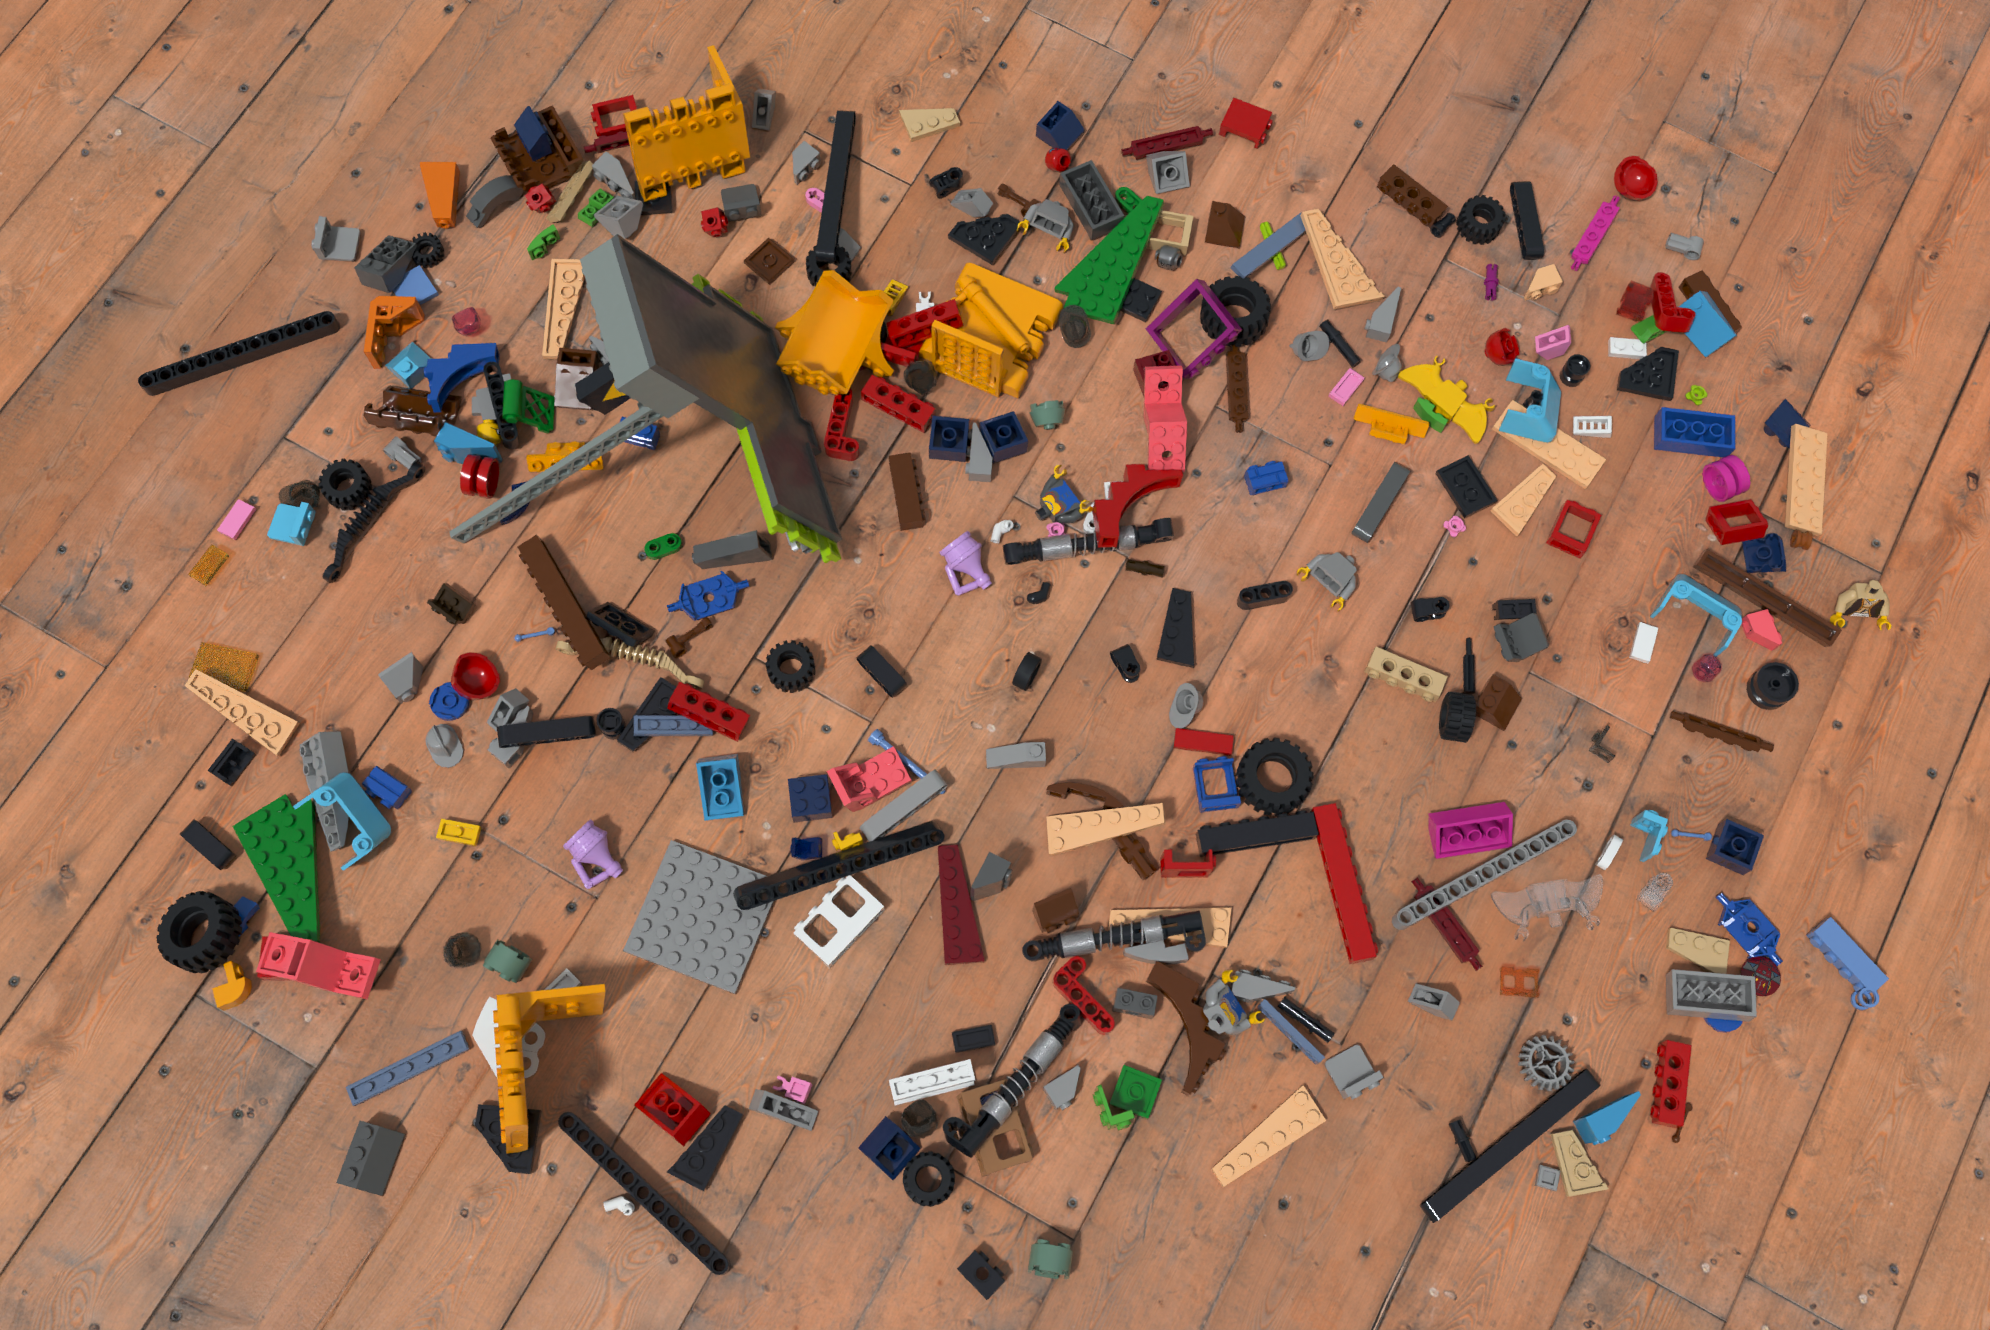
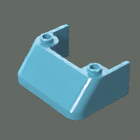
M1515 358L1506 380L1541 389L1542 399L1539 405H1530L1526 413L1508 409L1499 427V431L1541 442H1551L1557 431L1561 390L1546 366Z
M1685 574L1677 575L1669 584L1650 617L1654 618L1665 607L1671 595L1677 599L1689 600L1722 620L1723 626L1728 629L1713 654L1717 657L1728 648L1742 624V611L1737 605Z
M347 772L339 773L293 806L296 810L311 798H314L321 806H329L337 801L361 833L352 842V848L356 855L342 864L341 869L343 871L368 854L388 838L391 833V826L355 778Z

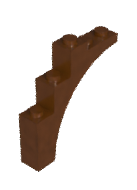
M1156 961L1146 982L1159 990L1171 1002L1186 1029L1190 1062L1187 1078L1181 1093L1189 1096L1191 1093L1195 1094L1199 1088L1200 1082H1198L1201 1074L1205 1075L1210 1065L1207 1061L1215 1064L1217 1060H1222L1226 1052L1223 1049L1225 1043L1204 1032V1030L1208 1031L1210 1029L1208 1026L1209 1020L1204 1014L1203 1008L1191 1002L1192 1000H1197L1201 992L1198 990L1200 984Z

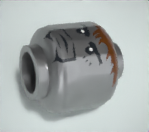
M1164 245L1155 253V260L1160 268L1173 271L1179 268L1182 263L1183 255L1178 248Z

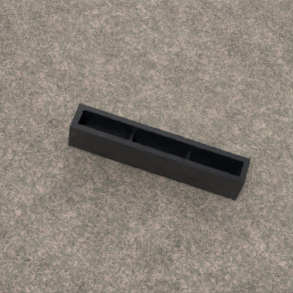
M1303 810L1291 816H1288V813L1277 815V818L1269 819V816L1258 818V821L1252 822L1249 819L1238 821V824L1232 825L1230 822L1219 824V827L1212 828L1211 825L1202 826L1195 834L1200 857L1206 856L1209 849H1212V855L1314 840L1318 836L1314 812L1308 813L1307 810Z

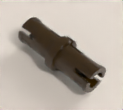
M1127 559L1125 570L1141 573L1144 576L1148 574L1163 577L1165 566L1151 564L1145 560L1141 562Z

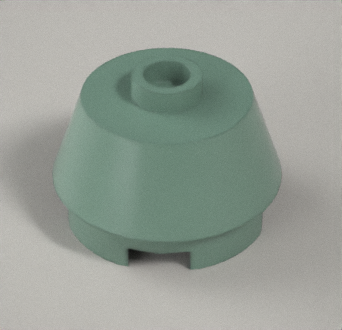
M1045 401L1038 406L1037 403L1031 404V412L1029 414L1036 427H1044V430L1055 429V426L1063 423L1066 408H1064L1063 401Z

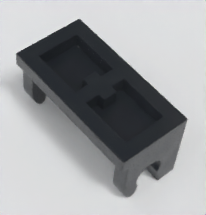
M1535 599L1497 600L1492 605V610H1496L1494 620L1521 619L1532 613L1537 614Z
M232 738L208 771L232 787L256 754Z

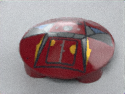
M1753 957L1748 959L1741 968V975L1755 976L1757 996H1769L1778 990L1781 983V975L1778 967L1771 960L1765 957Z

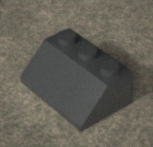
M989 852L971 886L970 899L976 901L1001 893L1003 888L1007 889L1012 879L1011 873L1013 870L1010 869L1011 862Z
M359 1121L336 1183L383 1196L406 1134Z

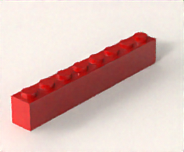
M1336 803L1313 807L1310 812H1314L1318 831L1316 838L1349 964L1373 960L1377 957L1378 947L1376 942L1372 940L1371 934H1373L1371 923L1367 921V906L1365 903H1362V888L1360 884H1357V869L1351 862L1352 850L1346 843L1347 832L1341 824V810L1337 808Z

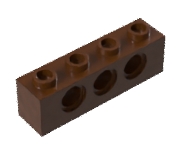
M1393 164L1379 179L1377 188L1392 198L1396 204L1405 208L1409 214L1419 219L1423 225L1430 228L1445 215L1448 206Z

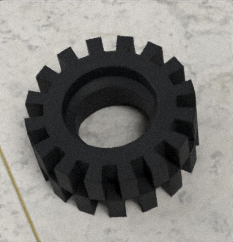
M424 232L423 236L417 234V239L415 237L412 238L413 243L417 244L412 256L413 261L418 266H423V268H427V265L432 268V264L437 266V261L441 262L443 260L442 257H444V248L436 235L433 236L432 233L427 235ZM426 246L433 247L429 254H420L422 248Z

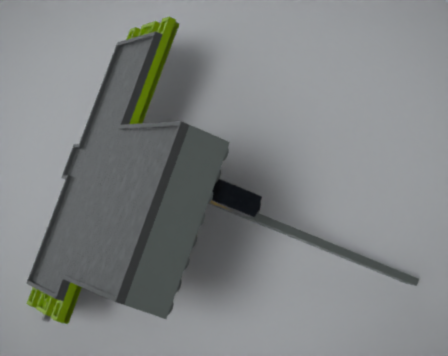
M618 234L581 258L582 273L587 282L586 288L591 296V305L595 310V319L599 324L600 336L604 342V351L608 356L609 362L575 384L576 397L581 403L590 406L595 411H599L604 415L629 399L639 402L637 403L639 410L449 532L450 537L461 543H466L663 416L670 418L685 407L695 403L736 427L769 533L771 535L776 532L786 533L788 543L793 552L798 551L800 547L805 554L813 553L820 549L819 551L824 563H828L831 560L834 562L841 560L837 542L842 540V536L815 458L822 451L812 422L801 415L789 376L783 373L781 368L776 365L781 352L773 328L764 323L762 317L755 312L745 310L739 301L726 292L713 288L710 282L701 275L697 274L692 277L694 283L690 284Z

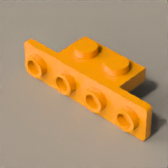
M1358 404L1353 418L1356 421L1371 424L1369 435L1405 444L1408 434L1424 438L1429 427L1428 421L1363 404Z
M585 442L547 443L545 454H530L526 456L529 472L545 471L585 445ZM602 456L580 470H602L604 467Z

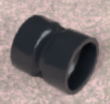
M1580 354L1572 355L1560 371L1559 376L1562 383L1569 387L1578 386L1590 370L1589 360Z
M605 708L597 716V725L608 739H618L626 728L622 715L615 708Z

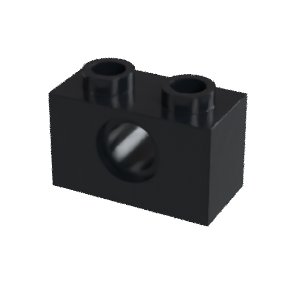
M974 1250L957 1270L988 1300L1005 1282L1002 1278L1004 1273L997 1266L992 1268L987 1263L990 1259L981 1250L979 1253ZM980 1267L988 1270L989 1275L985 1280H980L976 1276V1271Z

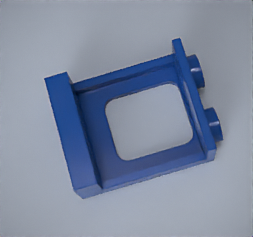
M1223 756L1213 761L1200 759L1194 764L1193 773L1200 813L1239 808L1241 800L1240 796H1237L1232 766L1234 758L1228 759V757ZM1222 768L1225 772L1227 793L1206 795L1202 771Z

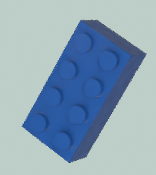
M1661 407L1654 416V450L1714 457L1728 456L1735 450V415Z

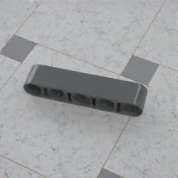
M1396 462L1393 463L1353 529L1352 535L1368 543L1411 470Z

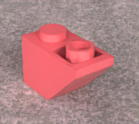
M1768 609L1748 614L1742 618L1741 626L1747 639L1771 651L1783 644L1782 637L1774 625V618L1770 615Z

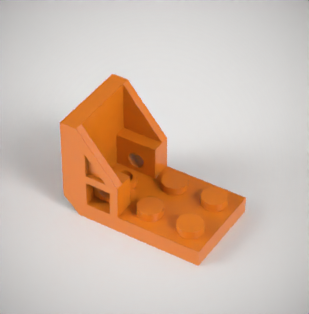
M377 296L370 302L363 352L374 369H381L382 362L385 361L384 346L387 345V336L400 337L424 321L425 314L416 297ZM390 323L393 324V326L387 327V324Z

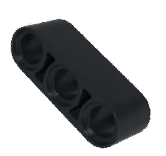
M1287 581L1247 587L1240 591L1237 605L1242 610H1250L1285 603L1289 600L1293 587ZM1283 589L1287 592V594L1283 595L1279 592V590ZM1261 593H1266L1269 598L1262 597ZM1247 596L1251 601H1244L1242 597Z
M870 645L856 657L858 663L890 697L893 698L907 686L901 675L873 646Z
M195 819L180 833L188 843L220 870L236 856Z

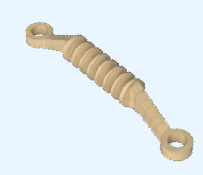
M610 636L601 639L608 653L611 651L612 657L619 653V659H623L626 654V661H630L633 656L634 663H637L641 658V665H645L648 660L649 667H652L655 662L656 669L670 671L682 683L690 684L694 689L702 690L704 681L702 679L686 676L662 650L656 655L657 651L655 648L649 653V647L647 646L642 651V645L640 644L634 649L635 646L627 647L624 642L620 645V639H616L614 643L613 638ZM564 641L557 642L555 648L557 651L567 655L578 654L577 651H573L569 643Z

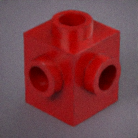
M544 184L530 188L528 190L529 193L525 195L528 200L526 202L528 207L538 213L547 212L550 210V206L557 202L549 188Z
M716 207L701 211L703 219L701 226L705 233L712 237H720L722 233L727 232L728 219L723 210Z

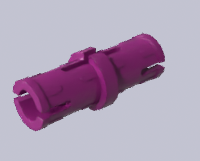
M1492 264L1486 266L1484 285L1486 286L1485 299L1488 301L1489 296H1491V301L1497 298L1496 289L1499 280L1497 278L1498 265L1496 264L1493 265V268Z

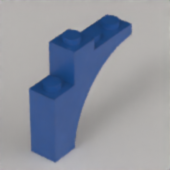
M496 343L454 344L451 347V352L448 353V358L427 360V367H424V376L428 378L431 391L427 396L428 404L432 406L434 413L442 411L447 396L462 381L475 374L484 372L483 367L488 362L499 364L500 354Z

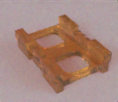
M1502 966L1500 968V995L1539 998V969L1514 970V967ZM1504 975L1514 976V988L1504 987ZM1524 977L1534 978V990L1524 989Z

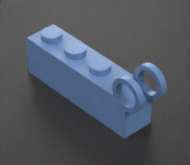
M1831 917L1822 920L1806 935L1810 939V943L1824 954L1825 959L1839 970V974L1853 985L1855 991L1851 994L1850 1001L1854 1008L1866 1010L1875 1007L1879 1002L1877 990L1889 978ZM1869 993H1872V994L1874 995V1002H1873V1003H1872V998H1871V996H1870ZM1862 994L1866 996L1867 1003L1864 1002ZM1856 995H1857V998H1858L1859 1003H1860L1862 1006H1864V1007H1861V1006H1859V1005L1856 1003V1001H1855V996H1856Z

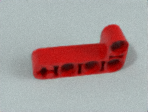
M1662 272L1656 273L1649 288L1656 327L1663 331L1689 332L1696 316L1695 312L1689 308L1676 307L1670 276Z
M851 388L847 394L835 395L824 439L826 455L846 461H854L859 457L858 442L855 439L845 437L853 405ZM838 412H844L843 415H837ZM835 428L841 429L838 432L833 431ZM830 445H837L835 448H829ZM849 448H854V449H855V450L852 451V452L847 451V449H849Z
M1074 956L1055 973L1053 986L1070 1004H1074L1079 1008L1080 1015L1099 1034L1108 1035L1114 1028V1019L1077 981L1085 971L1086 962L1082 957ZM1078 962L1081 964L1082 969L1074 971L1071 968V964ZM1059 976H1064L1068 983L1060 985L1056 979ZM1079 991L1082 998L1074 1000L1071 997V992ZM1088 1005L1094 1006L1096 1013L1093 1015L1088 1014L1085 1011V1007ZM1099 1013L1102 1014L1100 1016V1019L1103 1022H1109L1108 1028H1101L1102 1022L1099 1019H1097L1096 1022L1094 1021V1019L1097 1018Z

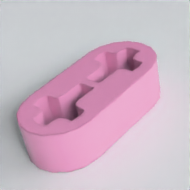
M817 188L808 189L805 194L806 202L822 213L824 192Z

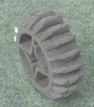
M1546 1035L1540 1036V1039L1535 1036L1533 1041L1528 1040L1526 1042L1527 1046L1521 1047L1524 1053L1518 1055L1520 1059H1523V1061L1518 1062V1066L1524 1067L1520 1073L1527 1074L1524 1080L1528 1081L1531 1079V1086L1534 1087L1538 1084V1090H1543L1545 1087L1547 1091H1551L1552 1087L1557 1090L1560 1088V1085L1565 1086V1080L1571 1079L1569 1073L1574 1072V1069L1569 1065L1575 1062L1568 1058L1572 1056L1571 1052L1566 1053L1565 1051L1568 1046L1564 1045L1561 1047L1560 1039L1554 1043V1036H1550L1548 1039ZM1544 1047L1554 1051L1557 1056L1550 1055ZM1536 1050L1537 1061L1532 1065V1055ZM1553 1060L1549 1065L1539 1066L1543 1061ZM1560 1061V1071L1556 1076L1555 1066ZM1535 1070L1542 1071L1548 1079L1539 1076Z

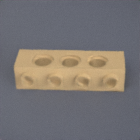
M1379 647L1374 648L1364 671L1373 679L1384 680L1388 685L1398 686L1409 694L1422 696V699L1428 702L1437 701L1448 677ZM1386 665L1390 667L1391 671L1388 672L1384 670L1383 666ZM1401 673L1407 674L1409 679H1404ZM1419 681H1424L1427 686H1421Z

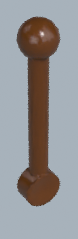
M1687 1103L1685 1106L1684 1123L1688 1112L1693 1109L1690 1103ZM1683 1127L1677 1128L1676 1134L1672 1136L1674 1143L1680 1141L1679 1135Z

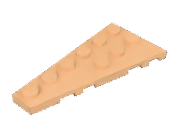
M1319 209L1303 211L1300 216L1333 309L1383 300L1385 296L1382 292H1378L1373 280L1368 279L1363 272L1364 268L1351 251L1344 247L1341 243L1342 239L1339 235H1335L1330 228V223Z

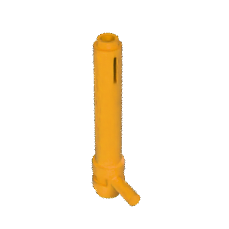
M969 275L961 278L958 285L962 293L955 298L957 305L961 304L966 298L973 302L1017 353L1024 354L1029 349L1028 342L987 297L984 289L977 285V281Z

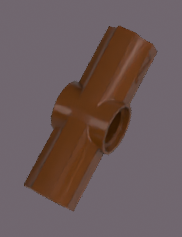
M1131 834L1112 838L1120 849L1119 852L1123 859L1132 865L1142 880L1149 878L1157 871L1146 856L1142 844L1137 839H1134Z

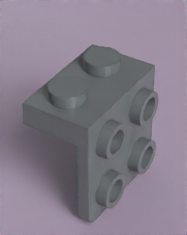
M754 184L721 190L724 212L728 221L762 216Z
M1535 613L1529 614L1509 625L1498 624L1493 626L1495 638L1502 648V656L1508 662H1519L1549 647L1539 617Z

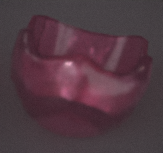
M474 307L466 308L452 316L453 326L457 333L463 336H473L480 330L481 319Z

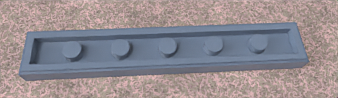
M1301 213L1233 263L1230 268L1240 278L1245 279V277H1248L1306 232L1300 216Z
M459 1031L346 1086V1090L352 1105L357 1106L469 1051L470 1047L463 1031Z

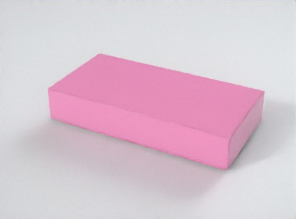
M1349 368L1329 393L1328 397L1344 406L1365 378Z
M238 499L217 529L218 532L236 540L256 511V508Z

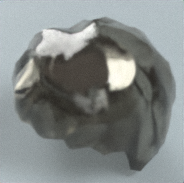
M914 361L904 371L903 378L908 387L921 395L930 392L936 386L937 374L934 365L928 361Z
M468 932L456 933L445 942L442 952L444 961L454 968L470 967L480 959L482 947L478 938Z
M924 1099L915 1101L901 1113L902 1127L910 1137L924 1139L927 1136H931L938 1128L939 1116L934 1108Z

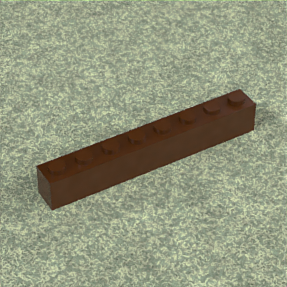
M536 534L519 545L520 559L524 564L528 565L527 571L530 576L536 579L537 583L535 585L537 589L546 596L543 599L548 607H552L554 610L552 615L557 622L562 624L560 629L563 634L570 638V647L574 652H578L579 656L577 659L580 664L593 670L609 660L611 657L590 620L586 618V613L544 541Z
M1708 549L1701 553L1693 565L1695 569L1761 609H1768L1771 615L1824 647L1832 646L1842 631Z

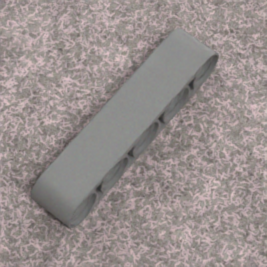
M937 770L931 771L865 821L859 829L869 842L884 837L944 791L948 784Z

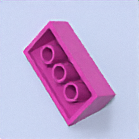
M1505 802L1428 813V830L1435 858L1512 847L1513 813Z

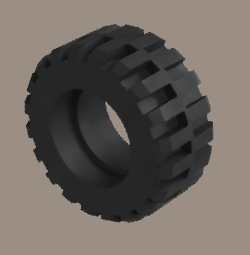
M1228 276L1224 277V280L1219 279L1215 281V284L1209 286L1224 307L1238 305L1250 312L1245 317L1234 318L1242 331L1236 336L1234 341L1229 342L1226 346L1231 347V345H1235L1236 347H1241L1242 344L1248 345L1252 343V340L1254 342L1257 341L1265 333L1266 327H1268L1271 303L1269 295L1266 294V290L1263 287H1259V283L1256 281L1252 282L1247 277L1243 279L1240 276H1235V278ZM1203 297L1200 322L1203 330L1208 332V336L1211 339H1217L1227 327Z
M1274 737L1272 741L1266 738L1262 739L1261 743H1254L1243 755L1236 771V786L1240 787V796L1246 798L1244 802L1248 806L1250 804L1255 806L1253 810L1257 812L1263 810L1264 815L1270 816L1271 813H1274L1277 816L1283 812H1292L1294 808H1298L1305 800L1313 785L1314 772L1311 771L1313 767L1311 761L1307 762L1306 760L1308 755L1306 752L1301 753L1299 751L1301 747L1297 744L1295 746L1290 745L1291 741L1287 739L1281 742L1280 738ZM1268 761L1284 765L1292 777L1290 788L1284 792L1267 790L1258 780V767Z
M198 891L186 894L185 898L180 897L176 900L177 903L171 904L166 915L163 914L161 918L162 923L158 925L157 929L159 935H157L158 949L162 957L171 964L195 974L198 972L206 973L209 970L212 971L218 968L219 964H224L228 960V956H232L235 952L234 948L240 942L239 935H242V927L240 926L242 920L233 904L213 893ZM208 919V927L204 936L191 946V939L195 929L200 923Z

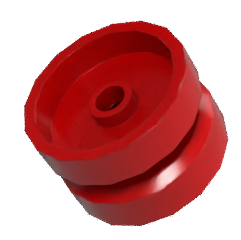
M467 455L463 462L460 476V488L464 495L475 496L478 493V496L481 498H493L497 490L500 474L497 458L484 457L482 460L480 455Z

